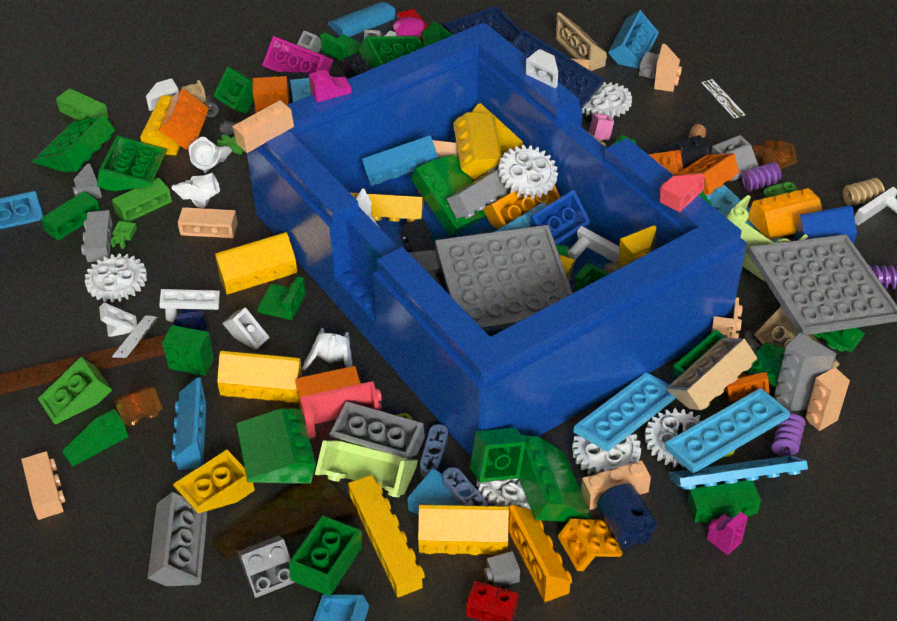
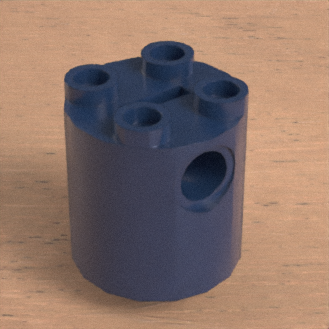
M621 484L613 486L598 501L597 508L622 549L637 543L646 544L652 539L651 534L658 523L634 485Z

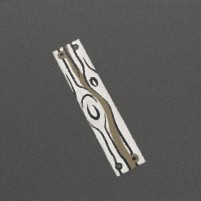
M713 79L701 82L733 118L745 115Z

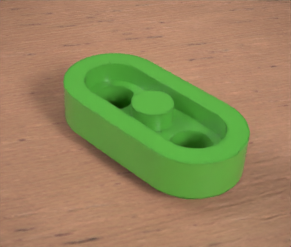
M791 182L767 187L764 189L763 199L797 191V187Z

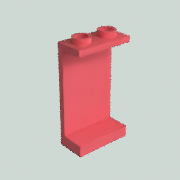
M373 381L300 397L302 414L309 439L316 437L314 424L336 420L346 401L382 411L381 403L378 402L382 401L379 389H375Z

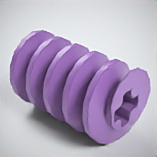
M775 162L754 167L742 173V183L747 192H751L752 189L757 190L758 188H764V186H770V184L774 185L777 183V180L782 178L781 170Z
M873 265L871 270L883 284L884 288L887 289L888 285L891 284L892 289H895L897 284V266L895 268L893 266L886 268L885 265L880 267Z
M790 411V417L777 425L772 444L773 453L783 457L799 452L805 426L804 418Z

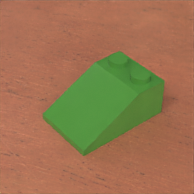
M80 357L38 400L53 423L58 424L99 404L112 391V388L95 365Z

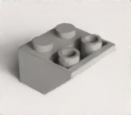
M741 135L712 146L711 154H735L739 173L730 181L741 178L745 170L758 167L751 144Z
M281 536L273 537L237 551L243 571L255 598L295 583L290 580L289 562L291 559L285 541Z

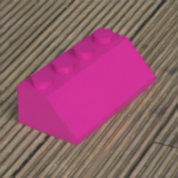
M273 36L262 66L276 72L315 73L325 69L329 72L333 60Z

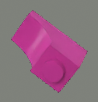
M326 69L309 74L310 92L316 102L352 93L351 86L345 77H332Z
M740 512L734 518L723 514L718 520L716 518L713 519L708 526L707 540L726 555H729L742 543L748 517Z

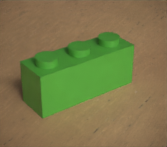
M70 88L56 98L59 112L74 119L81 120L102 114L107 119L109 118L106 104Z
M157 178L153 181L152 186L135 188L113 198L112 202L115 213L123 222H130L172 202L169 188L160 178Z

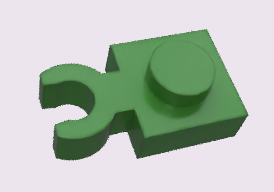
M222 134V141L217 140L218 147L228 146L232 149V152L241 155L244 152L236 144L235 136L229 138L228 135Z
M119 221L112 233V247L120 243L121 249L125 248V240L131 241L137 230L136 223Z

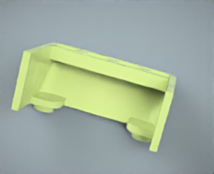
M747 195L731 209L726 218L741 229V239L747 244L742 266L765 281L747 251L750 246L774 244V242L745 223L749 217L746 208L751 196ZM805 234L799 240H806L808 236ZM781 238L775 243L790 242V240Z
M323 440L315 474L328 475L327 479L340 482V478L358 480L373 475L375 481H379L381 487L388 491L387 495L400 497V495L406 493L418 460L402 458L348 441Z

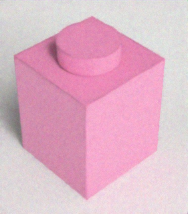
M593 113L589 133L601 141L610 140L614 120L609 115Z

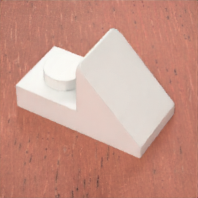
M103 303L99 307L101 321L107 324L109 337L131 333L137 326L135 315L107 303Z

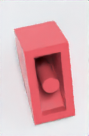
M705 175L673 176L661 185L659 191L660 202L681 212L703 191Z

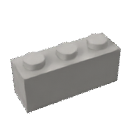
M109 210L87 212V220H84V228L86 232H83L84 244L81 245L82 255H86L87 262L104 261V256L108 259L110 258L113 223Z

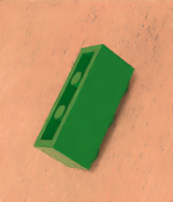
M83 191L41 218L45 232L59 241L84 225V220H87V212L100 211L98 201Z
M752 480L690 489L687 502L694 523L710 522L715 518L719 519L723 514L731 518L736 517L740 512L746 516L758 514L761 500Z

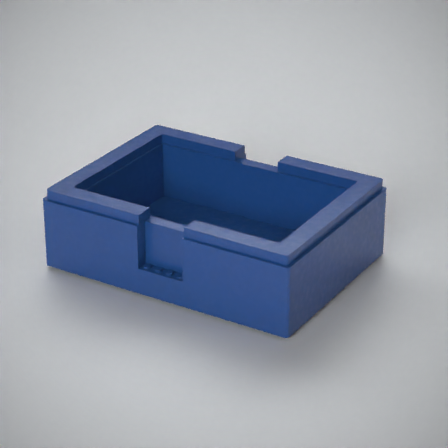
M485 23L478 24L348 79L347 81L351 86L352 93L321 102H316L313 95H309L286 105L291 109L294 127L247 153L256 215L274 235L287 232L295 259L438 421L448 429V432L471 458L476 431L516 428L521 435L539 437L628 386L644 373L656 370L700 344L711 334L714 316L732 319L747 245L741 239V229L699 195L681 212L661 203L660 187L674 175L628 138L608 148L597 141L581 127L582 109L579 107L580 99L559 82L557 87L554 88L526 75V59L528 57ZM479 103L486 107L520 138L526 149L531 145L532 150L539 147L540 153L545 150V156L551 155L550 161L554 160V166L558 167L555 186L561 197L575 190L591 222L585 226L586 229L620 247L621 238L654 225L657 227L654 251L574 293L575 276L587 263L604 270L606 264L613 262L587 247L575 260L569 281L573 294L506 329H500L499 333L491 337L406 251L405 245L407 244L403 243L401 232H404L403 224L411 222H407V218H400V222L389 221V217H381V221L375 220L376 225L359 207L357 199L351 194L360 193L362 189H365L366 194L422 197L418 194V189L411 180L413 172L371 186L362 159L429 135L435 141L456 143L453 122L465 113H471ZM424 200L423 217L418 219V221L425 220L435 246V240L449 239L450 236ZM488 218L451 238L492 233L498 229L491 225ZM577 232L556 245L567 246L570 249L578 241Z

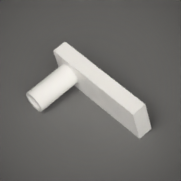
M894 187L890 188L860 208L854 217L855 224L857 226L887 206L897 214V199L895 198L897 189Z
M583 226L577 230L578 241L568 252V256L576 260L588 247L611 261L619 260V246Z
M161 289L160 308H165L166 320L169 322L177 320V309L219 310L220 291Z

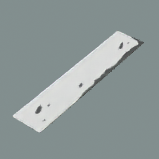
M144 316L112 357L127 358L159 316Z

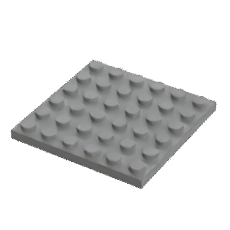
M548 225L435 240V248L448 294L485 332L506 329L573 294Z
M847 235L750 246L747 251L798 333L811 335L897 322L896 303Z

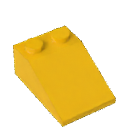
M225 450L173 484L175 489L197 514L236 503L255 491L253 482H247L244 467L228 450Z

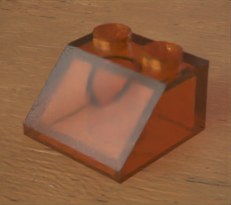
M154 386L145 387L111 401L115 411L128 427L140 423V418L145 416L148 419L159 415L158 411L163 410Z

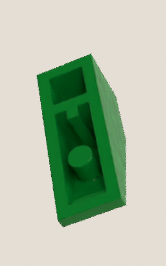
M115 409L95 418L62 451L63 455L73 467L128 438L124 421Z

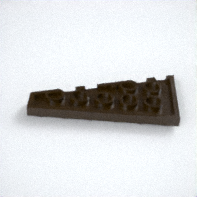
M314 472L311 483L296 484L212 542L213 546L227 560L238 556L237 551L273 537L281 536L288 539L311 531L322 516L339 521L341 517L357 515L358 511L323 475H316Z

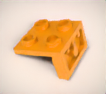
M570 519L557 536L577 571H584L595 556L620 557L623 554L618 542L614 539L608 529V525L603 520Z

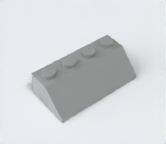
M799 333L786 346L774 399L789 411L807 410L816 377L833 368L837 353Z
M347 401L330 432L331 437L406 459L418 453L425 438L423 423Z
M174 492L158 502L156 506L147 578L164 586L198 585L201 583L208 511L197 514L182 496Z

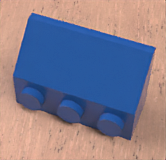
M575 190L568 192L530 216V227L549 226L555 245L577 232L581 226L585 227L591 223Z
M850 205L800 215L794 241H798L805 234L808 236L807 239L847 235L854 244L857 229L853 207Z

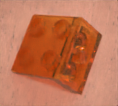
M775 139L765 141L763 145L752 147L755 157H763L764 164L777 163L780 170L798 162L794 143L786 142V140L775 141Z

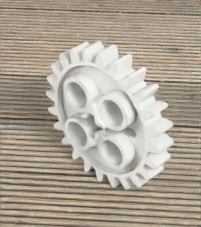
M604 82L603 86L582 109V113L592 117L593 113L609 115L612 119L615 115L620 117V113L625 114V111H629V107H631V92H628V88L624 89L623 85L618 87V83L612 85V82L606 85Z
M522 145L521 149L515 146L514 151L509 149L508 153H504L503 158H501L498 176L502 177L501 183H506L505 188L511 187L510 193L517 191L518 197L522 193L524 198L530 195L534 199L535 194L540 198L542 193L547 195L548 191L553 189L557 181L558 173L556 171L558 167L554 166V160L550 161L551 155L545 156V150L541 153L539 152V147L532 150L531 145L528 149L524 145Z
M111 254L109 259L104 256V261L97 260V265L91 264L92 269H87L88 274H85V284L88 293L90 292L92 297L96 296L97 300L103 298L104 302L110 299L111 303L115 299L121 302L122 297L129 299L128 295L130 294L135 296V291L140 292V287L145 286L144 281H147L144 264L140 262V259L135 260V256L129 258L128 254L124 257H121V254H118L117 257Z
M675 408L673 413L666 410L665 415L659 412L658 417L653 416L652 421L648 422L645 430V443H647L648 450L652 449L651 455L658 454L657 461L665 459V465L673 462V467H676L677 463H679L684 468L685 466L665 449V442L677 436L679 425H683L682 432L702 422L700 421V415L693 417L692 411L689 414H685V409L678 413Z
M630 434L609 452L579 435L574 436L572 446L573 458H576V464H581V470L588 469V475L593 472L598 474L638 462L641 454L640 441H637L636 434Z
M520 479L479 482L477 480L478 492L482 493L483 498H488V504L494 503V506L497 507L515 505L531 510Z

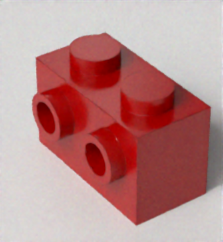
M475 581L466 603V616L481 621H513L518 608L519 593Z

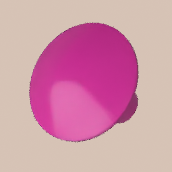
M404 17L394 23L393 29L396 32V36L420 37L421 32L424 30V23L418 18Z

